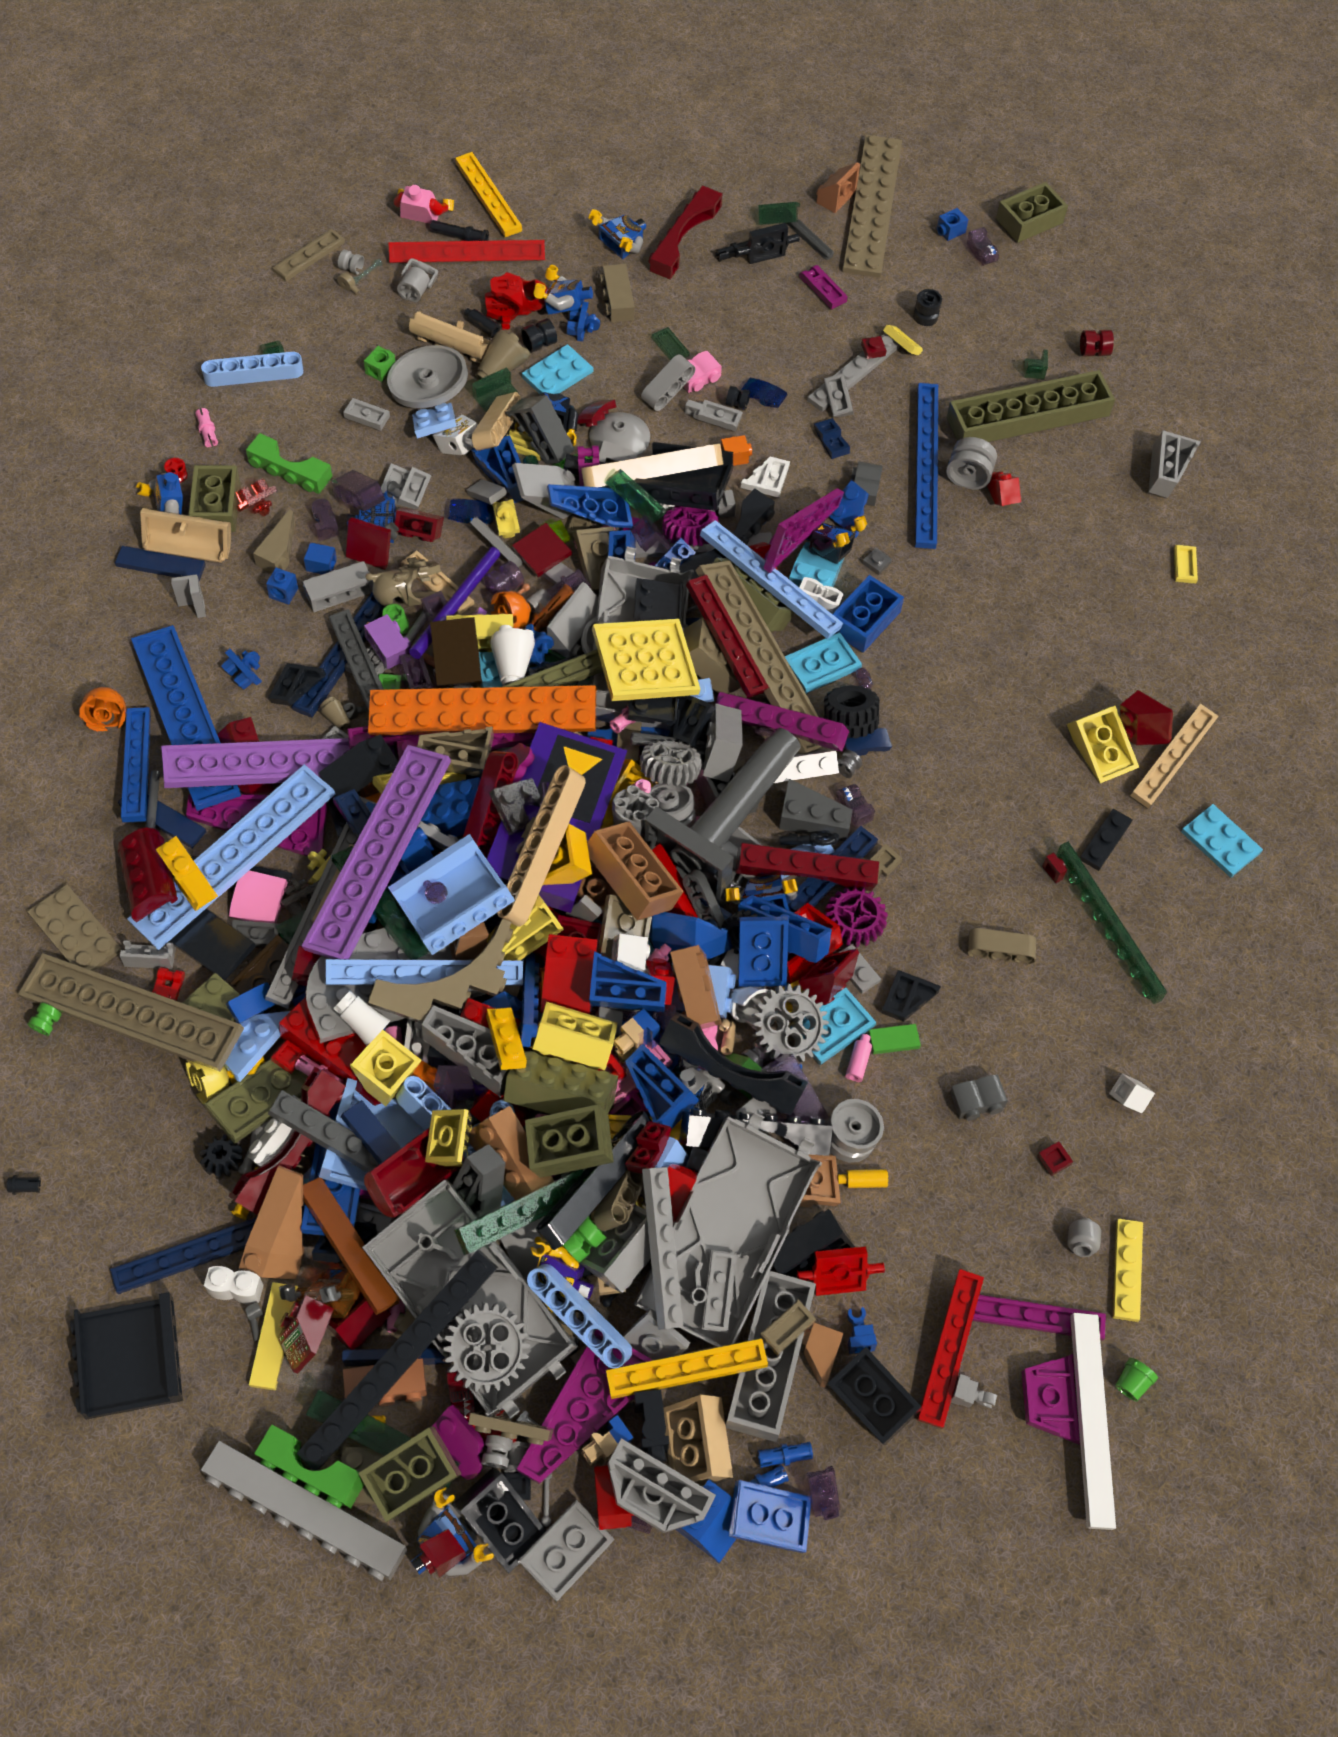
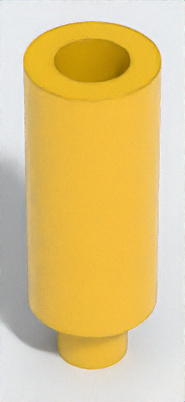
M887 1169L847 1170L846 1174H838L839 1184H847V1188H887L888 1172Z

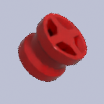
M171 458L165 462L164 469L166 473L171 472L178 475L180 483L187 479L188 474L185 462L182 459Z

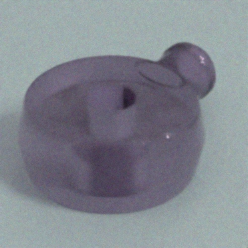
M429 880L424 881L423 886L426 888L425 897L430 903L439 904L446 899L448 891L443 883H431Z

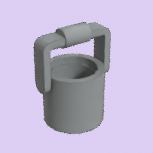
M411 258L401 274L403 278L397 287L399 295L403 299L418 302L426 288L431 289L437 279L438 270L426 263ZM427 273H430V274L433 275L432 278H431V280H430V278H429V276H428Z

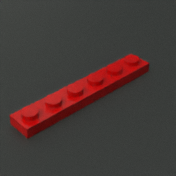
M959 1269L957 1272L921 1403L923 1409L919 1412L917 1421L941 1429L944 1428L984 1277L962 1269Z

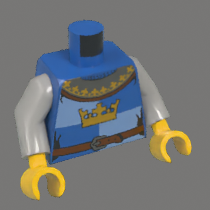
M592 209L588 218L592 220L594 225L599 226V239L622 260L630 253L638 254L643 245V230L646 229V223L643 219L640 218L634 222L627 215L607 219L599 211Z
M550 265L546 269V279L553 281L545 292L546 286L540 283H536L534 289V296L536 298H544L548 315L579 309L584 300L593 298L591 286L583 287L581 280H567L562 275L558 276V268L555 265Z
M171 472L162 473L149 481V484L137 483L136 488L141 489L137 493L138 495L150 496L153 490L157 511L182 515L183 495L178 475Z
M766 875L748 880L746 888L740 893L739 888H725V899L739 906V903L754 895L789 911L787 899L794 900L797 897L798 888L795 879L782 881L781 875Z
M446 1487L435 1493L434 1501L424 1514L418 1529L419 1537L417 1542L421 1545L423 1542L449 1529L464 1549L466 1557L445 1573V1575H467L481 1565L482 1562L491 1560L494 1555L492 1553L485 1556L483 1550L489 1544L476 1545L449 1506L445 1508L447 1504L454 1501L455 1496L451 1495L447 1500L444 1499L443 1492L446 1490ZM422 1552L410 1561L419 1575L426 1570L419 1557Z

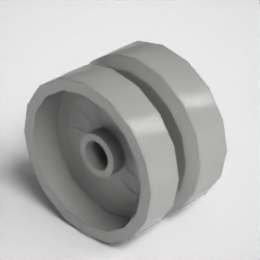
M965 437L958 440L953 447L947 466L948 478L955 485L972 490L986 487L990 483L998 456L996 449L989 442L976 437Z
M663 783L651 787L649 794L659 801V808L691 828L696 822L694 796L691 789L681 784L676 787L674 785L667 786V784Z
M847 1099L839 1103L826 1122L833 1126L830 1153L836 1156L837 1159L848 1163L860 1162L868 1158L882 1138L884 1131L883 1119L877 1108L869 1102L860 1099Z

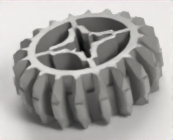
M665 739L663 742L656 740L655 743L651 742L648 746H644L640 756L641 772L645 774V777L650 778L651 781H657L659 784H667V786L674 785L677 787L679 784L686 786L687 783H693V780H697L701 771L702 763L697 750L691 748L690 745H684L682 742L678 743L674 740L667 741Z

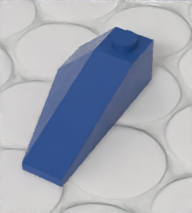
M551 484L547 486L551 506L611 527H633L626 489Z

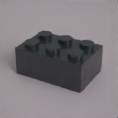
M867 1347L856 1355L828 1383L883 1445H886L923 1409Z

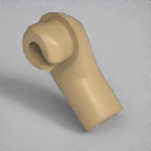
M722 1019V1024L718 1026L719 1030L724 1032L721 1053L730 1055L733 1052L736 1026L732 1020Z

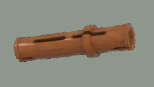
M564 584L541 612L534 615V619L530 624L534 625L535 631L540 632L544 627L547 628L549 621L573 595L575 591L569 585Z

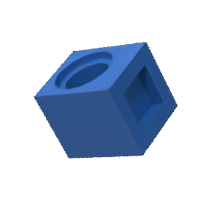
M955 208L939 216L937 232L949 241L966 233L969 219L958 208Z
M279 568L274 569L266 583L269 598L288 605L298 590L296 575Z

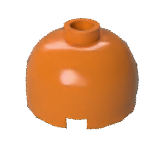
M502 591L493 595L491 605L494 604V611H491V615L513 614L514 628L524 629L527 626L531 613V607L520 593L514 591Z
M109 687L94 688L86 693L80 704L81 720L83 718L88 728L97 732L108 731L105 727L118 726L120 728L126 718V703L123 697L114 689ZM112 713L114 714V721L107 725L101 723L109 721L112 717Z

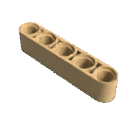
M517 392L495 398L472 434V443L477 451L497 447L515 420L512 415L509 417L506 411L521 400Z

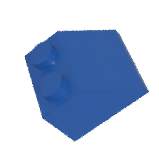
M708 1480L704 1488L716 1496L704 1520L675 1530L716 1562L720 1563L736 1540V1538L729 1537L733 1498L711 1480Z

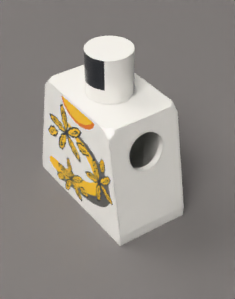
M460 415L455 419L456 427L437 432L433 435L440 452L443 454L464 455L474 448L472 434L478 425L472 419Z

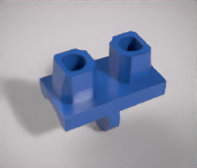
M583 302L582 307L579 309L570 310V320L578 322L568 321L567 334L577 336V341H583L586 329L592 333L600 327V320L596 315L591 314L589 316L587 313L589 302Z
M679 538L654 566L669 570L672 557L682 559L681 566L689 556H693L696 552L682 538Z
M529 624L526 626V629L533 631L535 645L528 666L533 664L539 666L545 661L544 654L548 653V649L554 646V640L552 637L547 636L546 632L535 631L534 625Z
M230 648L225 652L228 658L221 667L231 676L238 669L241 670L233 680L242 689L247 688L252 683L258 685L262 682L250 669L254 668L257 670L260 667L258 664L260 656L257 652L248 653L244 651L242 653L243 659Z

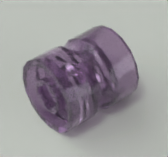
M507 561L499 566L498 572L493 570L485 575L484 583L488 591L494 595L497 592L516 590L524 584V578L517 565L512 561Z

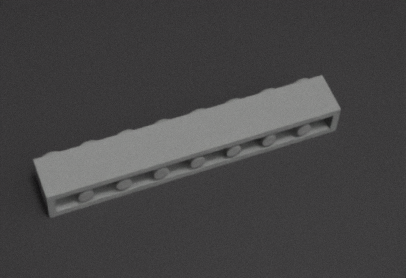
M221 1441L217 1443L201 1469L204 1475L207 1476L205 1481L216 1488H219L220 1485L230 1489L228 1494L238 1501H242L243 1498L253 1502L250 1507L263 1515H265L266 1511H269L276 1515L274 1521L286 1528L290 1524L299 1529L297 1534L309 1541L313 1537L322 1542L320 1547L334 1555L336 1551L346 1555L344 1560L356 1568L362 1564L370 1569L368 1571L370 1576L381 1582L384 1577L391 1581L407 1552L405 1545Z

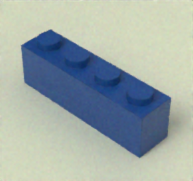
M754 895L739 903L738 911L743 909L745 911L750 910L751 915L756 913L757 917L788 916L789 953H794L814 963H817L829 953L832 929Z

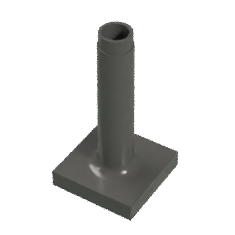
M776 728L691 828L657 806L645 819V842L652 850L661 844L682 879L692 870L701 871L705 875L720 907H723L727 902L725 899V888H731L734 860L732 855L721 848L791 763L801 748L798 739L789 731L783 728Z

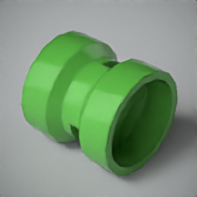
M40 1003L36 1009L38 1014L31 1017L27 1024L34 1031L49 1036L53 1030V1022H58L62 1014L51 1005Z

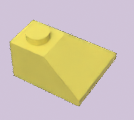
M382 1030L354 1060L350 1067L364 1089L384 1106H387L395 1097L405 1079L412 1075L422 1060Z

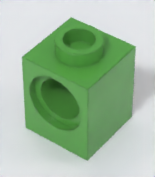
M377 346L364 360L365 374L383 382L395 363V354L390 350Z

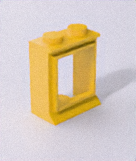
M177 836L156 849L174 875V881L195 911L218 897Z

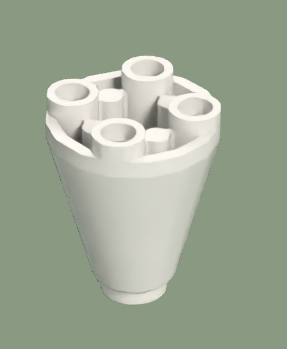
M502 625L499 627V631H496L491 636L490 645L500 681L505 686L525 677L534 649L535 639L534 633L531 630L512 628L510 625Z

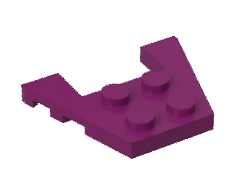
M1073 1354L1021 1371L1026 1424L1080 1445Z

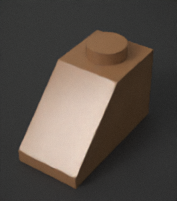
M813 1323L811 1330H805L802 1344L806 1346L803 1353L819 1385L825 1388L843 1333Z

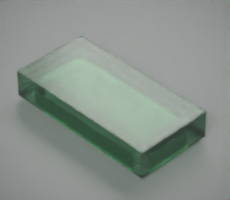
M669 327L652 334V340L669 360L678 354L684 358L690 356V352Z

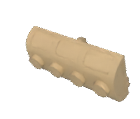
M420 311L414 314L415 318H410L409 330L411 333L418 335V340L424 342L431 340L435 342V345L453 348L462 356L464 354L470 355V360L481 363L491 343V340L483 338L484 336L464 330L463 321H458L457 326H453L425 315Z
M142 508L140 515L142 546L144 550L219 563L228 559L231 546L230 522Z

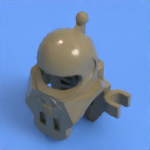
M416 557L408 558L407 562L409 564L397 570L376 574L368 573L365 578L368 581H373V595L382 606L386 607L392 604L393 599L397 596L407 606L423 605L440 599V596L434 591L412 592V581L419 577L421 582L430 581L428 575L441 572L440 564L435 561H425L424 559L417 560Z

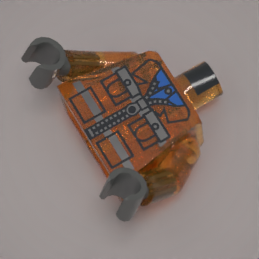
M345 1265L343 1268H328L324 1270L310 1287L297 1288L296 1291L294 1284L279 1287L282 1300L293 1302L297 1299L301 1301L307 1295L334 1308L331 1318H345L361 1292Z

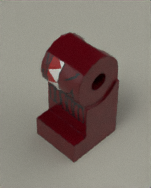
M457 1372L447 1373L451 1405H454L469 1422L470 1413L475 1412L474 1395L469 1387H463V1379L458 1382L454 1380Z

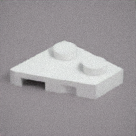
M769 457L762 466H758L753 471V474L747 480L745 478L742 480L741 488L751 491L756 488L763 494L779 498L790 461Z

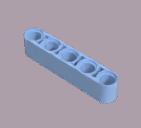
M297 352L214 359L205 361L201 365L204 382L211 387L298 378L302 376L304 371L301 355Z
M542 1264L530 1271L527 1277L530 1289L605 1365L615 1369L621 1367L630 1359L632 1347L629 1342L553 1266ZM539 1272L546 1276V1284L538 1279ZM557 1291H561L565 1295V1303L558 1300ZM575 1310H580L584 1314V1321L576 1318ZM594 1329L602 1332L603 1340L595 1337ZM613 1348L621 1351L622 1359H617L613 1355Z

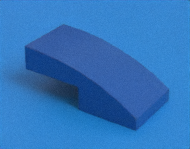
M268 982L226 1003L237 1023L241 1024L277 1005L265 1000L270 988Z

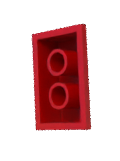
M807 903L795 912V914L832 929L829 953L827 955H830L843 945L840 926L812 905ZM788 952L787 982L789 984L796 982L815 963Z

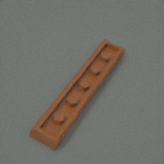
M317 1178L304 1184V1203L374 1313L377 1315L399 1304L400 1298L362 1248L365 1245L324 1180Z

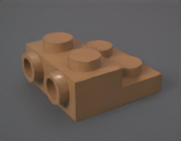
M809 1154L811 1159L822 1162V1165L813 1176L799 1207H811L813 1204L839 1205L841 1201L836 1156Z

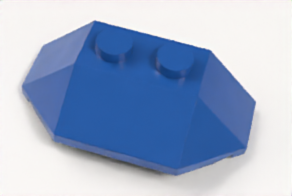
M667 912L652 916L649 941L654 950L655 948L660 949L663 944L671 948L670 952L699 945L706 954L707 960L732 948L728 930L719 929L700 918Z

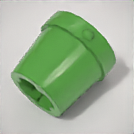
M398 604L386 606L383 609L382 616L388 614L392 621L395 620L399 625L401 635H406L409 631V621L404 609Z
M1130 1357L1125 1363V1368L1115 1387L1130 1400L1137 1402L1148 1388L1154 1385L1158 1376L1144 1363Z

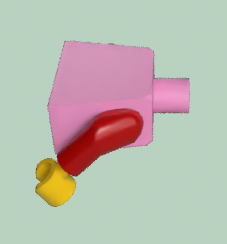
M417 185L406 186L405 190L399 188L393 201L396 207H400L401 218L431 224L432 220L437 221L439 215L454 209V200L443 199V202L440 204L433 192L420 189Z

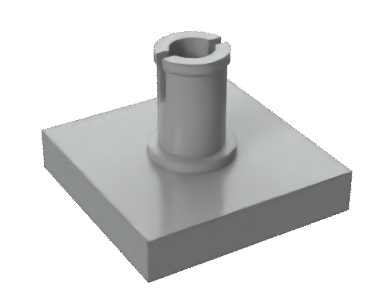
M652 1308L622 1335L633 1349L652 1360L679 1356L690 1344L674 1328L658 1330L657 1315Z

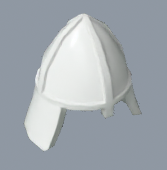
M751 986L730 990L729 998H732L731 1016L736 1021L746 1022L750 1026L756 1023L757 1019L751 1015L759 1013V1011L754 1006L756 1004H763L760 997H768L767 991L769 990ZM773 1018L770 1020V1026L775 1022Z

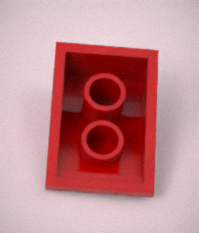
M549 934L540 1013L544 1012L546 1002L590 1014L589 998L597 939Z

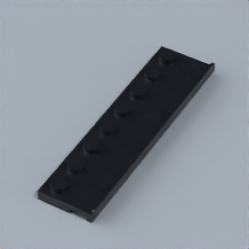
M637 578L635 583L633 622L679 619L681 624L682 583L673 584ZM678 696L629 700L627 720L651 724L657 721L668 723V726H672L677 720Z

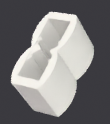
M808 577L803 578L799 587L831 614L837 610L843 593L838 589L823 586L819 581Z
M223 1266L210 1267L204 1283V1287L212 1297L220 1300L234 1298L243 1304L259 1303L264 1286L260 1277L253 1272H233L231 1269Z

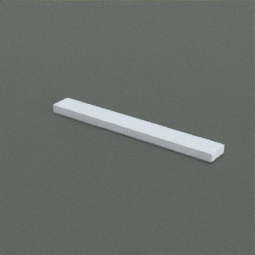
M1073 1313L1070 1317L1086 1523L1089 1529L1113 1530L1116 1529L1099 1320L1098 1315Z

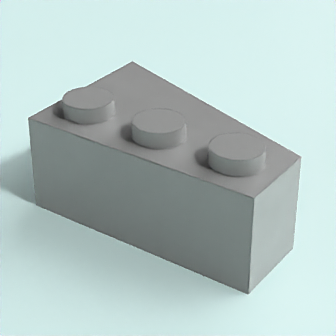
M715 704V710L707 723V742L702 776L729 783L742 748V715L739 709Z

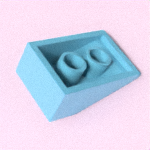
M805 542L795 561L789 580L800 587L803 578L808 577L819 581L823 586L834 588L844 558L838 564L810 552V543Z

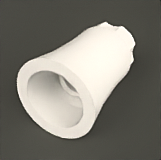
M351 991L333 1008L337 1013L341 1014L339 1017L357 1033L366 1046L391 1021L370 1007L359 996L356 998Z

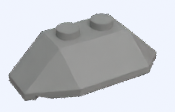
M622 1438L608 1461L616 1505L663 1533L703 1521L716 1496L714 1493Z

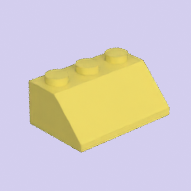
M546 1002L533 1049L543 1055H554L561 1057L567 1062H578L586 1065L588 1068L605 1071L618 1023Z

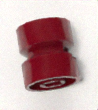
M1095 330L1082 331L1080 336L1082 356H1094L1096 353L1098 356H1111L1114 346L1112 330H1099L1098 333Z

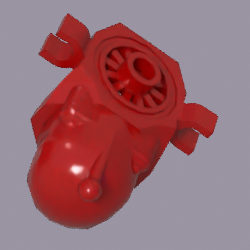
M508 272L500 277H493L490 280L491 291L485 294L487 316L501 320L502 330L510 329V320H514L518 315H529L531 312L541 310L546 306L544 298L538 299L534 296L536 283L543 285L545 283L536 279L526 281L520 278V276Z

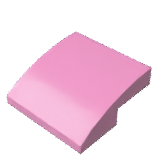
M248 871L237 881L229 917L243 921L276 923L282 909L280 903L288 884L287 880Z

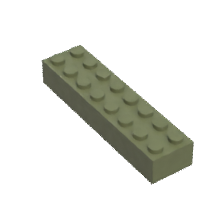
M1097 370L950 401L946 418L957 441L965 437H976L991 442L1110 416L1115 398L1101 371Z

